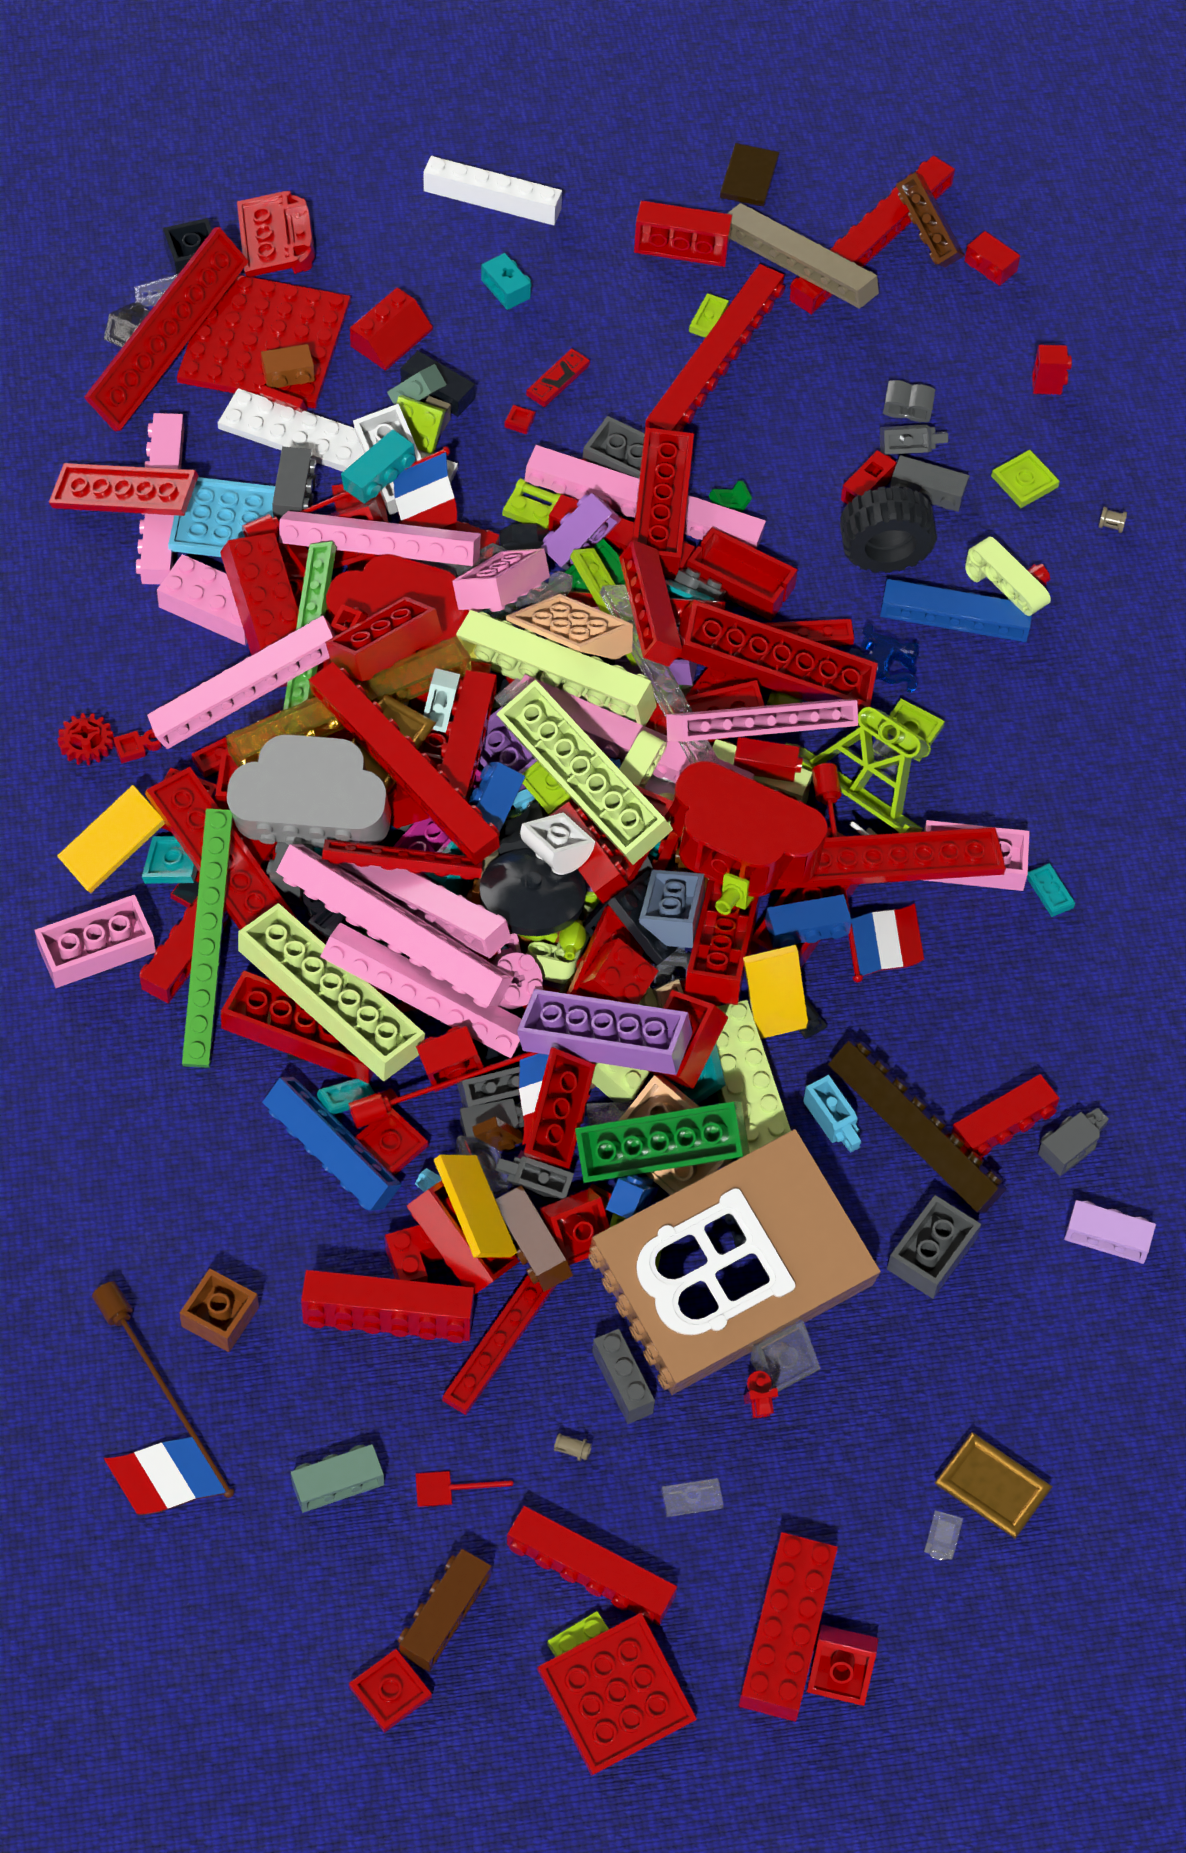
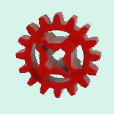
M81 713L80 719L71 716L72 722L64 721V729H59L58 731L59 738L57 739L61 754H67L68 761H72L75 758L77 765H80L82 760L86 761L87 765H91V760L93 759L98 763L101 762L100 756L107 757L109 755L108 749H113L112 741L114 736L110 724H105L103 717L96 720L94 713L89 718H86L84 713Z

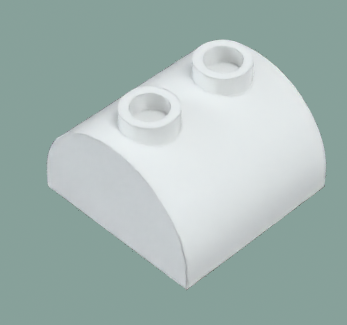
M565 813L526 822L521 826L520 835L523 842L558 875L573 872L582 866L591 855L595 846V841Z

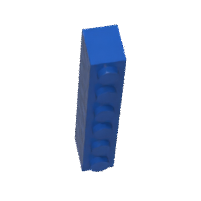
M887 579L880 617L1027 642L1032 615H1025L1011 600L999 597H988L975 593L954 591L948 588L942 589L925 584Z
M295 1077L279 1078L262 1102L269 1109V1114L275 1119L280 1120L286 1126L287 1132L293 1137L298 1138L304 1144V1149L311 1155L316 1156L322 1162V1167L327 1172L334 1174L340 1180V1185L358 1198V1203L364 1209L370 1211L384 1209L402 1184Z

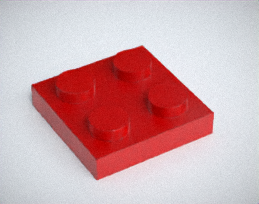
M391 1107V1111L387 1112V1119L370 1124L355 1138L394 1176L428 1147V1141Z
M397 1649L349 1683L351 1691L384 1733L432 1698V1693Z

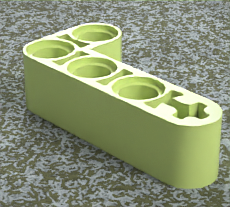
M987 537L969 549L965 569L970 579L974 582H979L987 577L1025 615L1031 616L1051 602L1050 594L1046 588L993 537Z
M645 730L641 731L619 770L632 784L645 788L666 750L667 742Z
M584 905V909L581 915L578 917V920L582 922V925L586 917L593 910L592 908ZM586 934L584 946L575 954L573 960H567L564 957L565 952L562 950L559 942L557 946L544 942L530 943L527 954L535 959L544 980L565 984L576 971L577 961L584 953L589 936Z

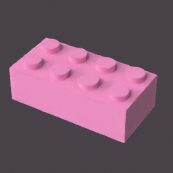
M545 549L501 551L453 580L458 610L469 609V612L470 610L479 612L490 608L492 612L505 609V605L518 601L517 598L519 596L527 595L532 588L540 587L543 581L550 578Z
M182 554L157 589L159 608L246 646L247 639L227 574Z
M926 820L924 832L993 827ZM995 827L1006 867L1004 875L924 881L1023 891L1028 875L1029 831Z
M135 895L35 930L38 948L55 988L155 953L153 934Z

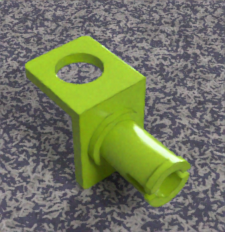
M725 873L723 876L722 896L716 902V910L723 915H728L734 906L745 910L754 899V897L748 896L749 881L733 874Z

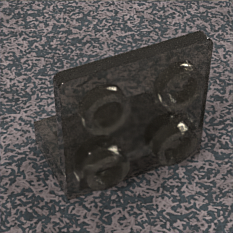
M133 302L109 313L104 340L123 347L150 310L145 309V306L140 303Z

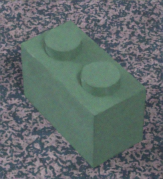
M433 364L392 388L387 393L393 404L396 405L400 395L422 401L447 384L436 365Z

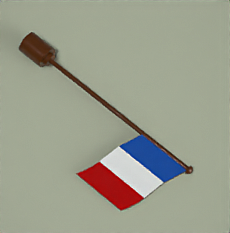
M115 1281L101 1285L92 1294L94 1302L109 1325H123L191 1436L189 1438L162 1442L129 1455L103 1458L137 1515H150L164 1512L197 1499L219 1495L231 1498L234 1495V1489H230L127 1323L131 1318L132 1307Z

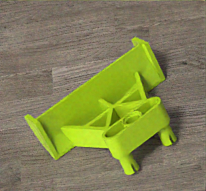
M872 707L862 709L858 714L860 728L818 756L801 745L785 744L800 747L798 757L803 758L802 766L811 772L815 766L826 763L840 752L844 753L863 766V769L855 781H852L838 771L841 793L900 833L922 831L923 828L902 815L911 760L928 756L931 747L928 743L926 744L923 738L883 711ZM894 726L897 730V735L894 739L890 740L888 731ZM872 735L901 755L874 762ZM861 740L862 756L848 747ZM899 764L896 780L881 770ZM872 774H875L895 788L892 807L864 789Z

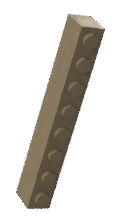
M742 203L727 213L732 215L731 240L860 309L879 294L877 275L858 266L856 263L841 257L839 254L824 248L822 245L807 239L805 236L792 231L788 227L775 222Z

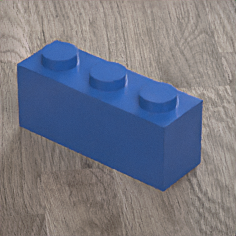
M490 762L482 770L480 775L482 781L479 787L472 792L469 802H471L470 806L475 805L481 811L483 819L488 824H494L500 832L525 776L500 762Z
M843 894L769 907L766 911L765 923L772 947L784 948L804 942L815 943L826 938H842L845 935H849L852 920Z
M643 1174L618 1178L606 1210L627 1219L652 1206L659 1186L653 1184L654 1179Z

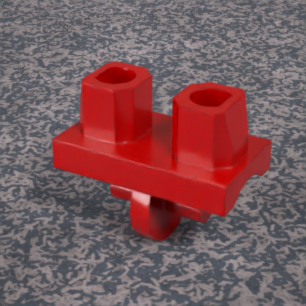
M755 1371L749 1375L747 1379L749 1391L743 1396L744 1404L751 1403L752 1418L769 1417L770 1414H774L772 1401L778 1397V1389L772 1388L770 1390L772 1385L771 1378L763 1371Z

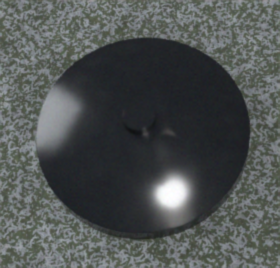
M519 849L501 855L488 865L480 880L479 898L481 905L486 910L496 915L499 914L507 920L509 932L524 936H545L564 930L578 919L585 905L586 884L578 869L564 875H558L552 871L551 867L544 860L539 859L532 849Z

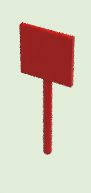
M450 1471L417 1473L418 1507L452 1505L451 1490L513 1486L514 1482L509 1480L451 1484Z

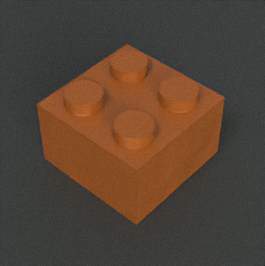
M209 1268L179 1312L181 1326L230 1352L259 1309L258 1295Z

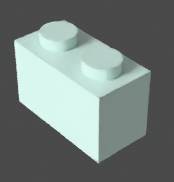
M435 668L424 711V716L436 722L433 730L446 733L460 674Z

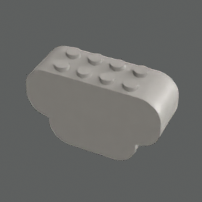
M298 735L276 736L262 747L258 762H250L240 766L232 774L228 784L227 803L236 827L247 838L260 840V842L265 844L286 842L288 845L312 844L316 848H323L325 839L377 845L386 837L390 828L391 807L384 783L376 774L367 771L360 749L354 743L345 739Z

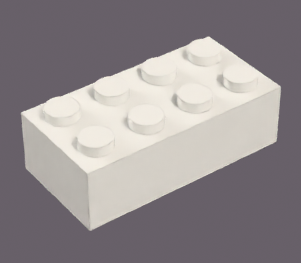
M399 404L353 420L355 432L364 453L393 429L414 444L416 455L414 462L421 459ZM392 482L380 491L389 515L398 512L394 497V484Z

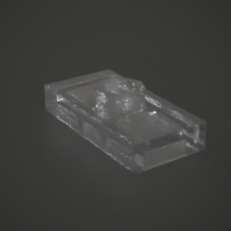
M718 1478L663 1486L661 1489L666 1517L723 1508Z

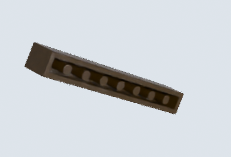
M848 1041L828 1065L976 1212L986 1213L1007 1190L1001 1183L1003 1181L1001 1176L993 1170L988 1171L982 1165L984 1160L974 1151L969 1152L963 1146L965 1144L964 1140L954 1132L951 1134L945 1128V1121L936 1114L932 1115L926 1109L927 1104L916 1095L913 1097L907 1091L909 1086L900 1078L896 1077L895 1079L889 1073V1066L880 1059L876 1060L870 1054L872 1050L864 1042Z

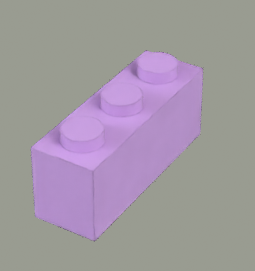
M1076 1200L1064 1240L1144 1264L1156 1224L1149 1222L1143 1217L1128 1216L1116 1209H1105L1089 1201L1081 1202Z

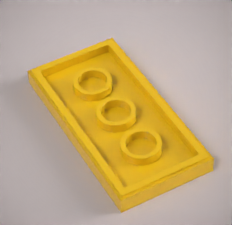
M132 785L59 853L57 857L89 893H92L155 834L165 822L142 793Z
M796 945L743 957L751 1011L760 1039L806 1028L808 1019Z
M477 1155L437 1156L434 1159L435 1165L473 1257L492 1258L512 1257L517 1253Z

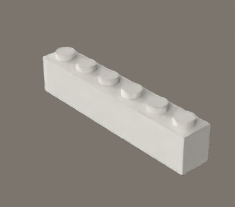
M434 156L430 157L424 170L425 192L550 225H555L561 211L562 190Z

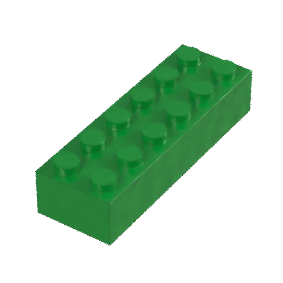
M741 1101L575 1128L584 1183L741 1158L750 1153Z

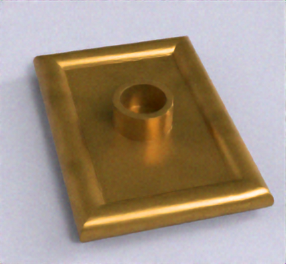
M386 694L378 702L384 712L383 715L388 720L392 718L399 726L400 732L404 737L408 735L414 741L418 750L436 722ZM354 738L351 742L360 749L367 771L376 774L382 780L388 794L396 783L395 780Z
M971 1432L934 1483L1015 1539L1053 1487L973 1432Z

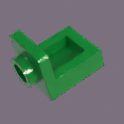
M738 481L732 490L713 489L708 495L712 503L741 513L752 499L743 481Z

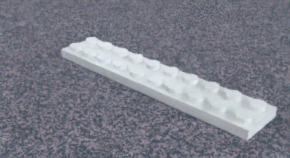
M239 388L218 421V429L281 451L282 446L312 449V459H316V463L342 472L364 454L355 428L306 411H296L291 407L271 402L265 397ZM418 450L421 459L432 455ZM447 460L448 478L451 483L458 470V463Z

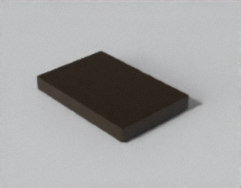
M735 143L720 191V198L764 207L779 159V152Z

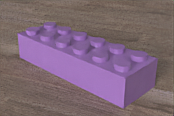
M534 989L517 1030L523 1051L549 1055L550 1049L556 1048L590 1062L677 1075L693 1033L688 1012Z

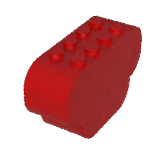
M385 554L372 558L365 565L363 572L356 570L346 571L336 576L331 582L326 594V620L330 625L342 604L353 609L358 607L368 614V618L406 596L435 608L442 631L441 637L435 639L432 644L423 646L415 652L464 660L456 633L467 617L469 609L458 610L452 582L456 577L452 573L396 555Z
M700 761L690 764L677 779L673 797V806L674 804L677 806L670 816V824L674 832L681 837L679 855L681 861L688 869L695 873L704 874V877L723 885L725 873L749 881L748 896L750 897L764 896L773 891L778 883L787 886H797L808 882L813 877L820 865L827 834V822L819 811L801 801L782 794L780 791L773 790L756 780L749 779L732 769L713 762Z

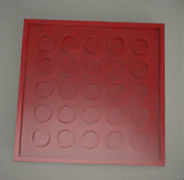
M238 275L190 338L177 374V383L234 394L239 388L262 396L260 395L262 386L267 385L262 369L261 352L308 344L314 365V381L273 389L301 398L306 407L316 409L350 306L351 297L339 293Z

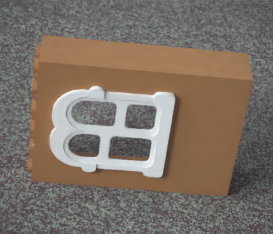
M796 1129L592 1237L589 1248L590 1254L588 1255L595 1270L599 1268L604 1277L601 1280L606 1291L609 1294L613 1292L618 1302L615 1305L618 1312L623 1318L627 1317L632 1325L629 1327L633 1338L636 1342L641 1341L644 1346L643 1354L650 1366L655 1365L659 1372L657 1379L664 1390L668 1389L671 1395L873 1286L881 1272ZM726 1214H731L744 1233L746 1242L728 1253L720 1255L705 1233L704 1227ZM687 1235H693L707 1257V1263L678 1279H667L661 1276L655 1266V1258L658 1252ZM748 1254H755L770 1278L769 1283L736 1301H730L715 1277L716 1272ZM703 1281L712 1293L719 1309L705 1318L699 1320L690 1319L680 1311L678 1305L679 1296L687 1287Z

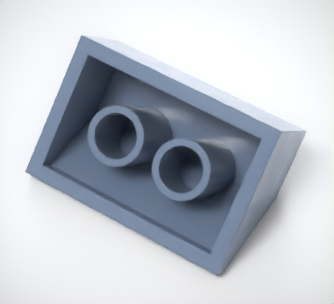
M652 870L639 923L666 946L693 948L705 897L704 874Z

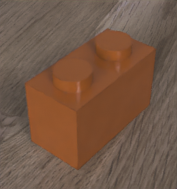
M308 344L261 352L262 369L268 387L281 388L314 381V365Z

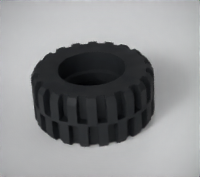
M883 486L878 487V490L865 491L864 495L856 496L852 502L847 504L840 517L844 553L849 561L866 571L870 569L875 573H879V571L892 573L893 570L902 571L908 566L913 567L918 564V561H923L927 558L928 553H931L937 541L933 509L929 500L918 491L913 492L911 488L907 487L902 489L898 486H891V488Z

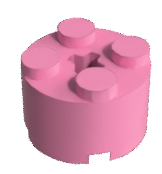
M510 953L490 962L514 977L512 980L513 984L510 983L498 1007L504 1010L522 1007L529 1003L534 989L543 990L541 970L531 955Z

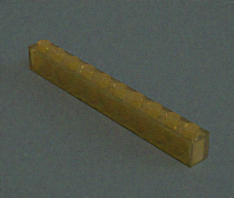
M457 636L397 661L391 668L383 669L370 680L362 682L354 679L351 681L355 685L359 684L367 693V698L371 702L376 701L378 703L382 696L386 694L400 703H404L429 692L435 668L460 674V678L465 676L466 670L472 671L471 656ZM314 697L289 709H284L266 719L258 720L256 723L245 728L235 730L231 734L226 735L228 752L239 768L246 763L258 762L262 747L276 736L326 737L344 729V727Z

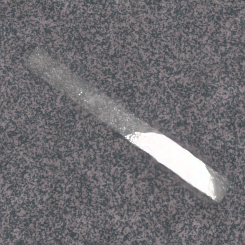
M625 585L602 586L600 595L610 614L633 624L631 653L642 674L651 681L654 696L665 717L666 714L693 712L670 668L643 658ZM708 740L678 741L690 764L708 761L721 765Z

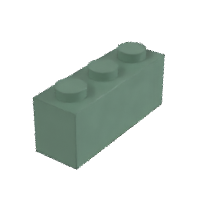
M373 1444L368 1446L358 1445L353 1447L348 1453L339 1456L338 1454H332L323 1458L321 1462L312 1465L305 1463L296 1467L294 1471H291V1482L302 1513L383 1486L384 1474Z

